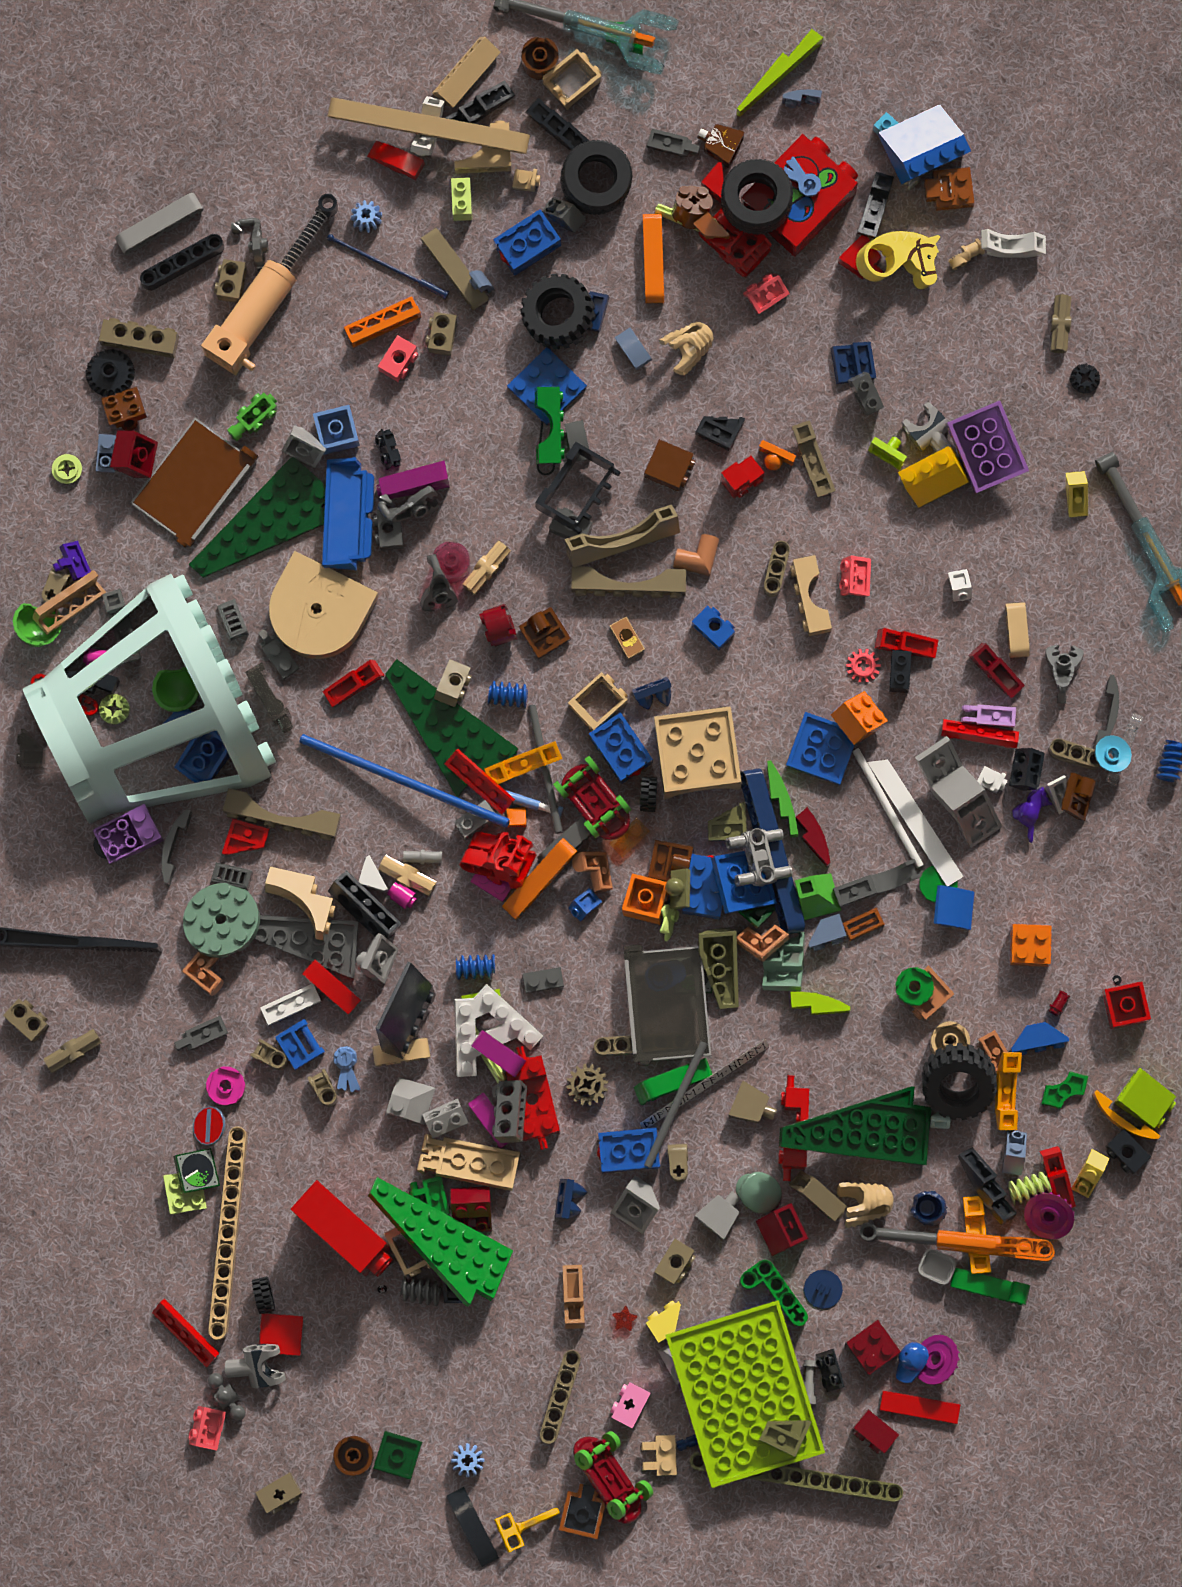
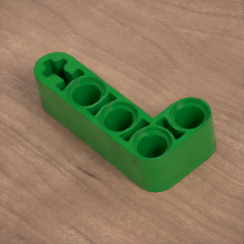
M706 1058L700 1060L689 1086L704 1081L713 1075ZM690 1063L644 1080L633 1087L640 1105H645L646 1102L654 1101L661 1096L677 1091Z
M769 1260L759 1261L741 1275L740 1284L745 1289H752L763 1282L776 1301L779 1300L781 1309L793 1325L802 1326L807 1322L808 1314ZM761 1264H768L770 1266L768 1274L760 1272L759 1267ZM746 1275L753 1276L754 1284L751 1286L744 1284L743 1278ZM773 1280L781 1282L782 1287L780 1290H773L771 1288ZM784 1296H790L793 1299L791 1306L786 1307L783 1305L782 1298ZM796 1304L799 1307L795 1309L797 1313H803L804 1315L802 1318L803 1322L794 1320L796 1315L793 1311L791 1314L788 1313V1310L793 1309Z
M955 1268L950 1284L951 1288L974 1294L978 1293L990 1298H998V1300L1017 1303V1305L1022 1306L1026 1305L1030 1291V1285L1011 1282L983 1274H971V1271Z

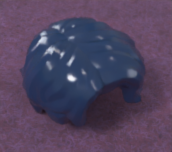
M924 1191L914 1196V1206L910 1212L923 1225H937L945 1219L948 1207L945 1200L936 1191Z

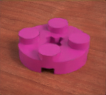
M223 1066L208 1076L206 1089L208 1095L215 1103L229 1106L237 1103L244 1095L245 1081L238 1070ZM229 1081L231 1088L223 1091V1088L220 1087L221 1083Z

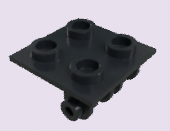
M834 1349L816 1354V1364L821 1371V1381L826 1391L830 1392L845 1387Z

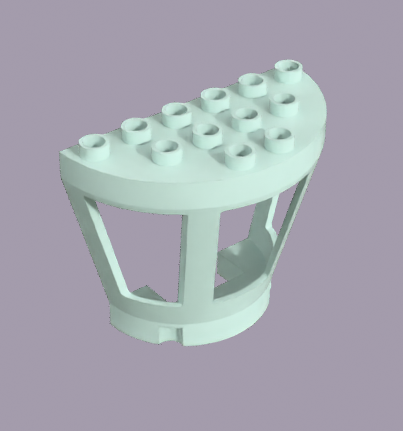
M169 574L150 583L48 675L22 688L40 730L89 824L110 814L133 810L143 804L150 807L227 792L228 788L234 790L247 788L271 777L268 766L276 763V760L267 742L257 746L251 734L260 729L256 722L257 720L247 700L237 705L235 699L243 695L240 686L197 600L186 603L185 599L192 596L193 593L183 574L176 578ZM151 596L158 610L155 616L72 678L67 677L65 669L145 599ZM164 632H169L205 705L204 708L114 744L101 747L79 703L78 696ZM212 731H218L238 772V775L130 796H126L114 773L115 769Z

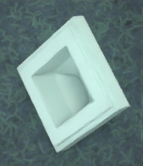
M937 1112L931 1116L930 1127L949 1129L951 1119L949 1116L944 1118Z

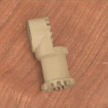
M975 239V242L967 246H961L962 253L955 255V258L953 256L948 262L953 270H957V267L965 266L972 257L985 254V250L982 249L980 240Z

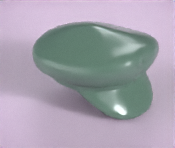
M753 1172L745 1174L736 1184V1193L742 1203L755 1213H770L778 1206L781 1200L782 1191L779 1183L766 1173Z

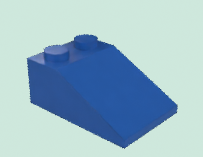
M212 731L192 739L174 768L194 783L213 780L228 761L230 755L218 731Z

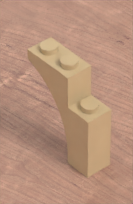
M270 867L265 882V892L279 895L298 905L309 917L314 927L316 939L324 940L325 934H329L331 923H329V918H333L336 906H333V898L316 895L318 885L315 884L314 876Z

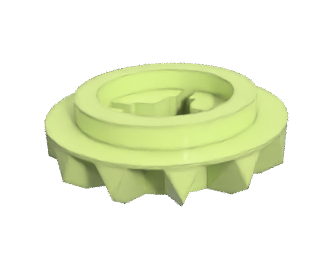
M64 454L53 462L52 474L61 484L70 485V483L77 481L81 476L82 465L77 457ZM66 462L70 468H75L69 471V476H67L65 471H60L65 469Z
M118 694L108 695L102 699L99 705L101 718L109 724L123 722L128 717L130 710L128 701ZM115 702L116 706L122 710H116L112 714V711L108 708L112 707Z

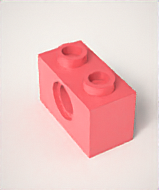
M397 335L378 365V370L399 382L400 378L404 379L409 371L407 367L410 362L414 363L418 357L417 346ZM401 356L404 358V361L396 363L394 361L395 358Z

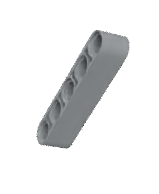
M189 193L122 231L115 237V240L124 255H129L130 251H136L146 245V242L157 239L163 235V232H169L179 226V223L195 217V214H200L204 209L196 195Z

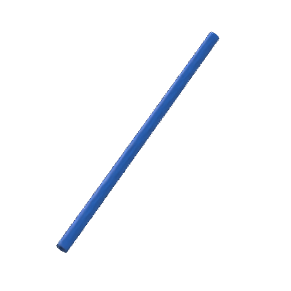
M302 734L299 742L301 744L505 828L510 823L509 818L310 736Z

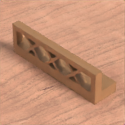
M94 570L34 611L32 618L46 635L103 597L102 594L106 593L97 582L99 575ZM94 586L99 593L95 596L87 595V589ZM75 597L84 598L81 606L72 605ZM61 607L69 608V614L66 616L57 615L58 609ZM46 617L54 618V624L49 628L42 621Z

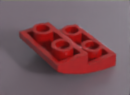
M261 1314L259 1344H275L280 1348L279 1354L300 1356L303 1316Z

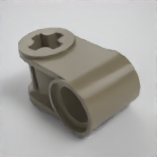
M54 569L50 571L42 591V598L45 603L49 601L48 596L53 594L56 596L68 588L71 575L61 571L55 572Z
M261 1039L258 1040L259 1044L250 1056L276 1070L285 1069L288 1065L287 1056ZM277 1056L283 1057L281 1065L274 1064V1059Z
M325 1068L319 1074L307 1077L314 1092H316L324 1106L333 1107L336 1105L338 1096ZM327 1093L334 1095L333 1100L330 1102L324 1101V1096Z
M687 1144L668 1145L671 1177L676 1182H682L688 1176ZM677 1168H681V1171H684V1173H681V1177H677V1174L674 1173L677 1171Z

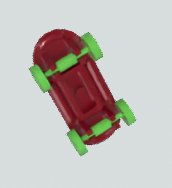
M588 756L585 760L589 765L580 764L574 766L565 774L562 786L558 781L553 783V785L564 799L568 797L585 818L586 822L583 824L595 839L598 836L605 840L619 839L628 831L630 826L629 812L631 808L621 795L616 797L598 774L601 770L591 757Z
M608 1431L602 1436L601 1440L591 1436L580 1438L573 1447L577 1466L583 1470L607 1506L609 1514L614 1519L623 1524L634 1522L641 1513V1501H647L653 1496L651 1485L647 1481L641 1480L635 1484L634 1488L632 1482L611 1453L619 1449L621 1445L619 1437L614 1432Z

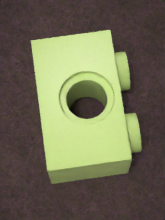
M451 178L453 220H472L470 178Z

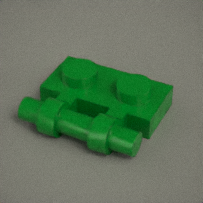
M438 1176L422 1180L424 1188L418 1189L417 1182L409 1184L411 1190L409 1194L421 1200L420 1195L425 1194L428 1205L450 1215L442 1177Z

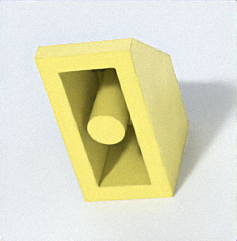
M1085 472L1065 473L1069 517L1088 516V482Z

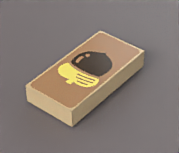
M627 617L610 625L612 632L628 659L645 651Z

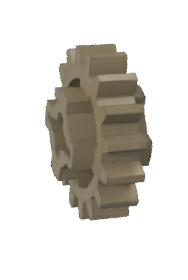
M583 1064V1069L577 1066L576 1073L570 1072L573 1077L567 1078L571 1085L566 1086V1088L572 1090L569 1096H575V1103L581 1100V1106L585 1102H588V1105L591 1106V1101H595L598 1104L599 1097L605 1098L602 1092L608 1091L604 1087V1085L608 1084V1081L603 1080L606 1074L600 1075L601 1068L599 1067L594 1070L593 1064H591L590 1068ZM585 1072L593 1073L596 1076H586ZM579 1077L580 1083L574 1088L575 1080ZM585 1080L593 1082L591 1089L582 1088ZM600 1082V1090L596 1094L594 1089L596 1084ZM579 1094H589L590 1098L582 1097Z

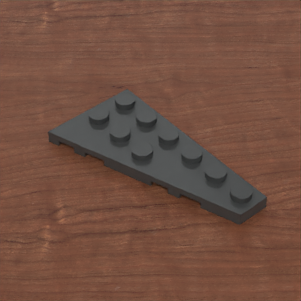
M260 915V924L254 937L255 940L309 962L315 959L324 968L355 980L358 921L329 920V923H331L329 934H325L324 940H318L315 937L314 927L309 918Z

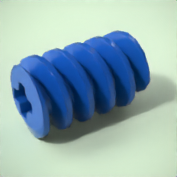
M493 680L489 687L488 704L493 699L494 705H497L500 700L502 706H505L508 701L510 707L516 702L519 708L523 702L526 708L528 698L526 684H523L522 688L519 689L518 683L512 688L510 682L504 687L503 681L497 686Z
M1165 740L1168 744L1164 745V750L1167 752H1163L1161 755L1164 758L1160 760L1162 766L1158 768L1161 774H1157L1156 778L1166 782H1174L1181 779L1176 773L1182 772V769L1178 767V765H1182L1180 760L1182 758V743Z
M484 954L483 960L480 959L479 955H476L475 960L472 959L471 955L468 956L467 961H465L463 955H461L459 961L456 958V976L458 980L461 979L462 974H464L466 980H468L470 974L473 979H476L478 974L481 979H484L485 973L491 979L493 973L495 974L494 954H492L490 960L486 954Z

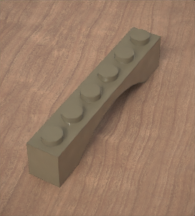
M668 505L654 510L642 522L621 533L609 536H590L582 533L565 539L567 556L574 568L680 533L679 519L673 506Z
M572 566L571 591L575 592V595L585 596L587 593H594L595 596H605L606 593H613L615 597H624L625 594H632L633 597H644V594H648L653 598H662L663 595H670V598L678 599L682 598V595L686 596V569H666L660 575L649 580L627 583L609 579L592 567L577 566L573 568Z
M229 788L223 807V812L227 814L226 817L238 819V817H243L249 823L256 824L257 821L264 822V826L275 828V825L282 826V830L294 832L295 829L301 831L302 835L311 837L313 834L320 835V839L331 841V838L336 839L341 821L340 814L320 810L303 817L279 816L260 807L247 792Z

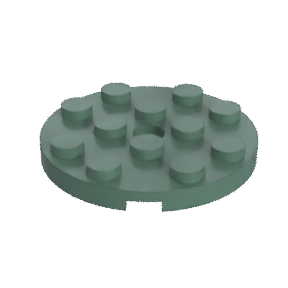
M227 883L213 884L200 890L188 903L183 916V929L190 944L198 952L214 958L229 957L228 955L244 950L256 936L260 924V913L250 893L241 887L232 886ZM221 916L226 917V921L223 924H217L216 919Z

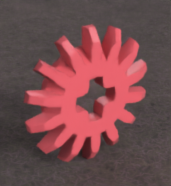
M858 649V655L852 652L854 658L848 657L851 664H846V667L852 668L847 671L848 674L853 672L852 679L858 676V682H861L862 678L869 682V676L874 680L873 673L879 674V671L875 670L876 667H881V664H876V661L880 660L879 657L874 659L875 653L872 652L869 655V649H866L865 653ZM862 660H865V663L869 664V667H867L865 671H862V669L858 667V664H861Z

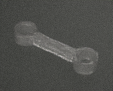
M1132 713L1122 738L1127 742L1130 749L1144 718L1136 713ZM1108 771L1105 783L1116 786L1121 772L1113 773Z

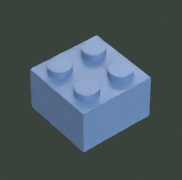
M350 405L313 414L319 441L326 448L323 455L360 446Z

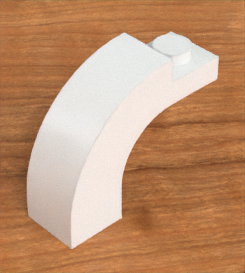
M427 96L423 102L421 114L442 118L445 100ZM416 134L411 144L410 152H414L419 156L432 155L437 138Z
M989 229L981 230L982 249L987 250V255L1005 258H1027L1046 254V236L1037 232L1022 235H1004Z

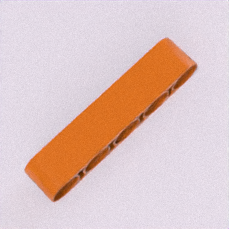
M643 214L645 304L664 303L662 214Z
M564 838L560 840L524 880L522 886L517 888L506 900L502 908L517 920L520 917L519 915L530 907L578 851Z

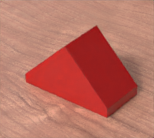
M718 162L701 182V186L706 187L709 191L708 193L720 203L724 181L722 162Z

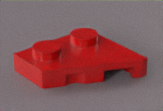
M232 819L222 855L264 849L270 829Z

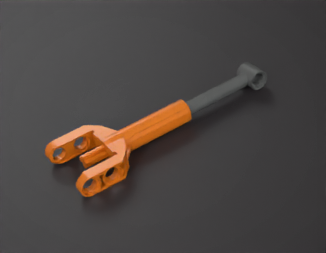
M865 1223L860 1228V1235L867 1242L879 1239L936 1245L937 1250L1004 1256L1044 1262L1052 1260L1055 1255L1052 1243L1042 1239L1003 1237L939 1230L938 1234L878 1228L871 1223ZM868 1227L874 1229V1235L870 1238L864 1236V1230ZM1049 1247L1050 1252L1043 1255L1040 1253L1042 1248Z

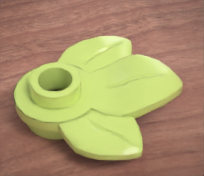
M666 904L661 909L663 924L660 933L665 934L664 940L668 941L673 933L674 923L679 918V911L677 909H670V905Z

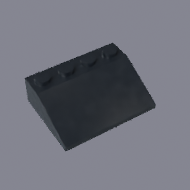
M407 962L376 1026L382 1052L401 1059L410 1052L412 1039L417 1037L421 1020H425L428 1013L427 1008L429 1004L434 1002L436 996L433 985L410 962Z

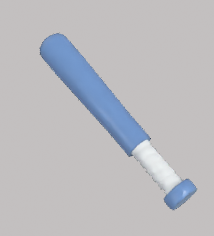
M505 790L515 799L512 804L551 813L549 805ZM561 806L558 807L560 818L563 812V807Z

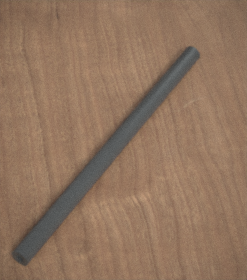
M530 705L528 708L536 746L540 747L544 745L538 713L536 705ZM549 765L541 767L555 834H560L563 832Z
M700 1041L645 1161L644 1166L651 1168L707 1047V1043Z

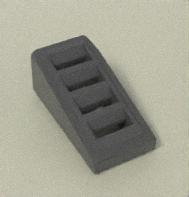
M235 599L217 606L231 641L249 634ZM234 606V609L223 612V609ZM236 612L237 615L226 619L227 615ZM239 619V622L234 623L232 625L228 624L231 621ZM240 625L242 626V628L238 630H235L233 632L231 631L232 628H235Z
M216 862L211 881L227 883L248 891L253 871ZM220 868H223L224 870L222 873L221 879H219V870ZM227 870H231L229 879L225 880ZM238 872L236 882H233L234 873ZM245 874L243 884L239 883L241 875Z

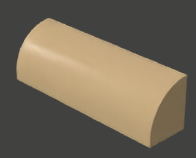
M479 37L432 93L437 98L445 100L444 103L453 108L501 52L486 37Z

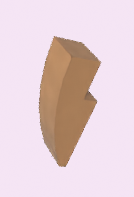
M564 1265L565 1329L585 1328L582 1265Z

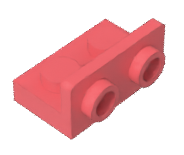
M775 273L766 274L762 277L761 282L749 285L746 288L747 291L743 293L749 299L757 314L765 311L790 294L780 276Z
M852 555L843 558L840 564V595L870 596L871 559Z
M198 1406L193 1414L194 1424L193 1429L189 1432V1444L217 1451L226 1412Z

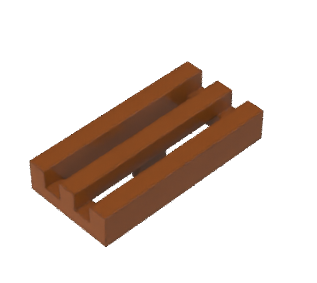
M877 908L843 923L849 941L885 925ZM875 913L876 917L848 929V925ZM877 920L879 921L878 924L869 927L855 935H851V932L858 930Z

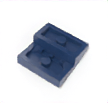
M871 341L855 342L851 345L832 346L830 348L836 384L848 383L847 380L863 372L869 373L871 379L876 378Z

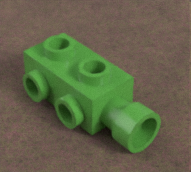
M263 392L260 395L258 393L251 399L252 403L247 408L243 406L238 410V416L236 417L238 423L227 429V432L234 440L238 441L245 431L249 434L256 433L262 428L263 422L267 419H272L276 415L278 410L277 400L271 394L266 395ZM263 406H267L268 409L266 411H261ZM249 419H254L251 424L247 423Z

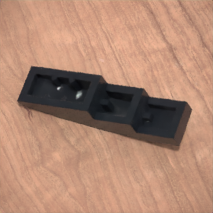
M504 80L476 95L474 100L459 107L457 112L449 115L446 119L475 124L515 97V94Z
M537 98L525 111L539 126L570 151L577 145L579 146V144L589 141L570 122L565 121L555 110H551L540 98Z
M973 1147L959 1154L958 1158L967 1177L992 1215L1001 1225L1013 1219L1017 1212L1005 1200L1007 1193L995 1181L998 1175Z

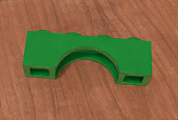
M536 387L534 389L535 408L543 411L550 422V432L547 438L542 443L536 445V464H560L561 460H564V448H561V441L564 440V430L561 429V422H563L564 415L563 410H560V403H563V392L560 391V387Z

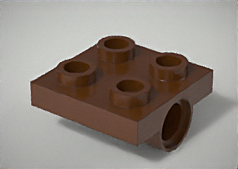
M137 386L101 399L111 430L122 427L125 431H132L138 426L139 420L147 418Z
M551 607L543 612H537L525 623L518 626L538 659L571 640V637Z
M1070 773L1066 783L1065 796L1061 803V810L1078 820L1085 821L1096 781L1091 778L1082 777L1077 773Z
M655 840L648 878L667 882L671 879V871L689 869L693 847Z

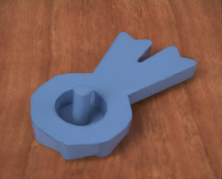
M794 157L791 160H787L786 164L792 170L784 167V171L790 180L798 183L799 192L806 197L816 196L821 190L820 178L814 174H805Z
M349 1046L340 1047L333 1056L334 1064L341 1069L337 1089L342 1088L346 1091L348 1081L351 1092L360 1090L353 1071V1067L357 1063V1053Z

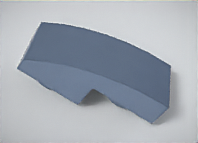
M810 89L791 91L783 94L782 104L789 108H796V106L800 107L801 100H805V103L815 105L820 103L822 91Z
M475 270L469 273L471 278L469 282L475 290L478 288L481 293L485 290L488 293L494 290V287L482 271Z
M631 328L615 337L617 343L636 370L652 361V358Z

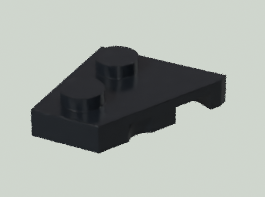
M704 416L695 431V435L729 451L745 418L728 419V417L715 418L713 416Z

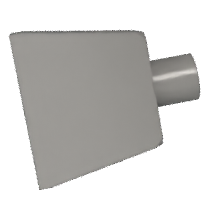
M733 1191L730 1192L726 1199L717 1195L696 1213L695 1217L724 1240L739 1214V1211L734 1206L740 1200V1197Z

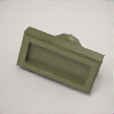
M690 869L671 871V879L665 885L666 892L670 895V909L689 908Z

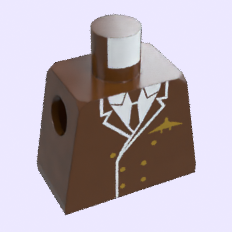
M715 124L712 132L701 128L697 138L706 142L704 146L706 154L729 168L744 139L745 132Z

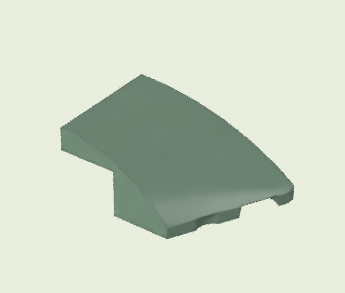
M801 932L799 936L789 939L763 962V990L801 991L805 932Z

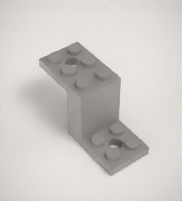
M947 736L915 757L932 794L955 818L970 848L1002 828L986 790L963 767L951 740Z

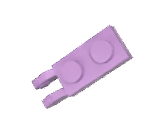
M990 705L962 706V710L965 712H977V718L962 717L961 722L985 726L1015 727L1016 707Z

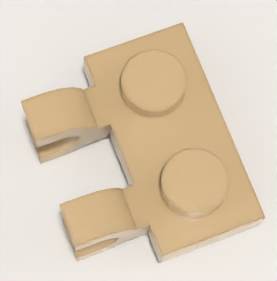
M675 1435L655 1436V1442H641L642 1450H656V1462H642L643 1470H656L657 1476L677 1475Z

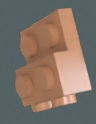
M929 965L924 970L932 977L934 984L933 994L926 1003L920 1006H912L914 1009L912 1013L918 1020L923 1019L924 1021L954 995L953 991ZM911 982L909 989L912 992H917L920 990V985L918 982Z

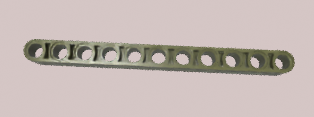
M701 1452L694 1453L690 1458L691 1467L697 1471L707 1472L705 1465L696 1467L693 1464L695 1456L702 1457ZM788 1466L778 1467L782 1472V1477L779 1480L772 1478V1470L762 1472L759 1477L754 1475L746 1477L747 1479L890 1502L899 1501L903 1496V1489L898 1484ZM794 1471L799 1472L802 1476L801 1481L798 1483H794L791 1480V1474ZM812 1475L820 1476L821 1483L818 1486L811 1484L810 1478ZM832 1478L840 1480L841 1485L838 1489L831 1488L830 1480ZM852 1481H857L860 1484L858 1492L850 1490L849 1485ZM871 1484L879 1486L880 1491L877 1495L870 1494L869 1487ZM891 1487H896L899 1490V1496L895 1499L891 1498L888 1494Z

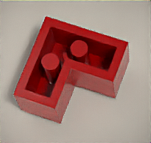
M750 455L741 463L735 462L721 472L720 482L734 499L736 497L742 498L749 492L747 489L751 486L757 487L764 481L762 478H764L765 472Z

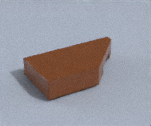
M709 212L693 223L694 227L706 239L730 238L726 230Z

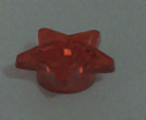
M624 1306L621 1312L612 1314L617 1321L616 1330L624 1327L632 1331V1322L638 1318L637 1315L629 1312L627 1306Z

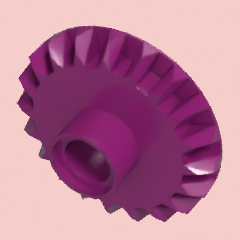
M1052 1192L1036 1194L1033 1198H1030L1025 1206L1024 1218L1026 1224L1032 1232L1042 1238H1062L1071 1231L1074 1225L1075 1218L1072 1206L1067 1203L1066 1199L1061 1198L1060 1194L1054 1195Z
M945 1335L930 1336L921 1343V1345L927 1348L929 1357L925 1367L917 1377L928 1385L936 1386V1384H943L944 1381H949V1377L954 1375V1370L958 1368L957 1363L960 1361L958 1357L960 1352L951 1338Z

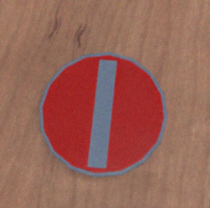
M211 1106L205 1107L197 1113L193 1123V1131L196 1139L201 1144L212 1145L221 1139L226 1126L223 1113L218 1108Z

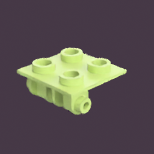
M177 1174L163 1176L170 1214L174 1215L180 1212L207 1208L204 1190L182 1194Z

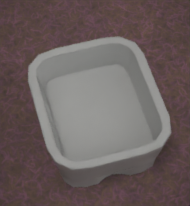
M928 1249L922 1257L918 1271L923 1277L945 1285L949 1283L954 1273L956 1261L951 1256L942 1252Z

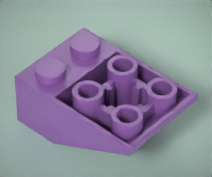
M145 804L93 829L109 864L145 851L164 841Z

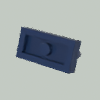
M665 677L631 691L637 702L643 708L649 710L653 702V694L663 705L669 706L672 686L668 677Z
M560 1179L555 1218L569 1219L581 1213L580 1208L571 1200L581 1198L588 1193L583 1186L571 1179Z

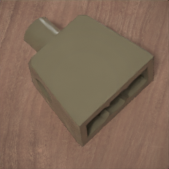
M742 1081L728 1116L759 1124L762 1116L773 1120L777 1109L767 1105L769 1096L747 1082Z

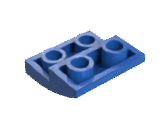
M937 885L934 924L971 930L975 892Z

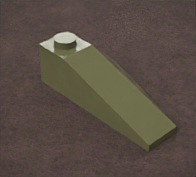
M728 927L710 929L699 933V955L719 1009L739 1007L736 931Z

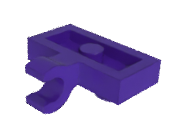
M78 541L65 543L59 547L64 558L57 560L58 563L53 564L55 572L68 568L73 581H77L91 572Z

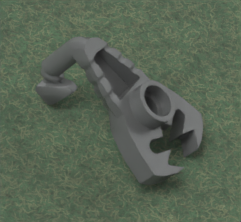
M257 218L239 219L236 223H231V231L234 235L243 233L241 226L254 225L252 241L248 242L249 253L253 252L257 271H260L265 265L264 253H269L267 238H262L261 221Z
M427 486L414 496H411L404 505L392 513L386 507L391 505L392 501L387 494L380 496L378 508L385 519L393 523L402 522L413 517L421 518L436 511L438 507L437 500L434 498L430 503L425 499L429 497L432 500L433 496H438L434 488Z
M437 554L428 555L427 562L434 571L430 585L421 597V609L424 611H435L433 608L435 603L447 604L446 608H449L458 602L456 593L441 570Z
M1054 645L1045 650L1046 660L1053 671L1057 684V703L1066 704V690L1073 678L1074 672L1081 665L1084 651L1078 647L1071 646L1069 654H1060V651L1057 650L1059 645Z

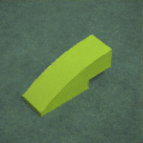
M790 992L791 1009L811 1008V1015L849 1013L851 1011L850 1006L829 996L810 992Z

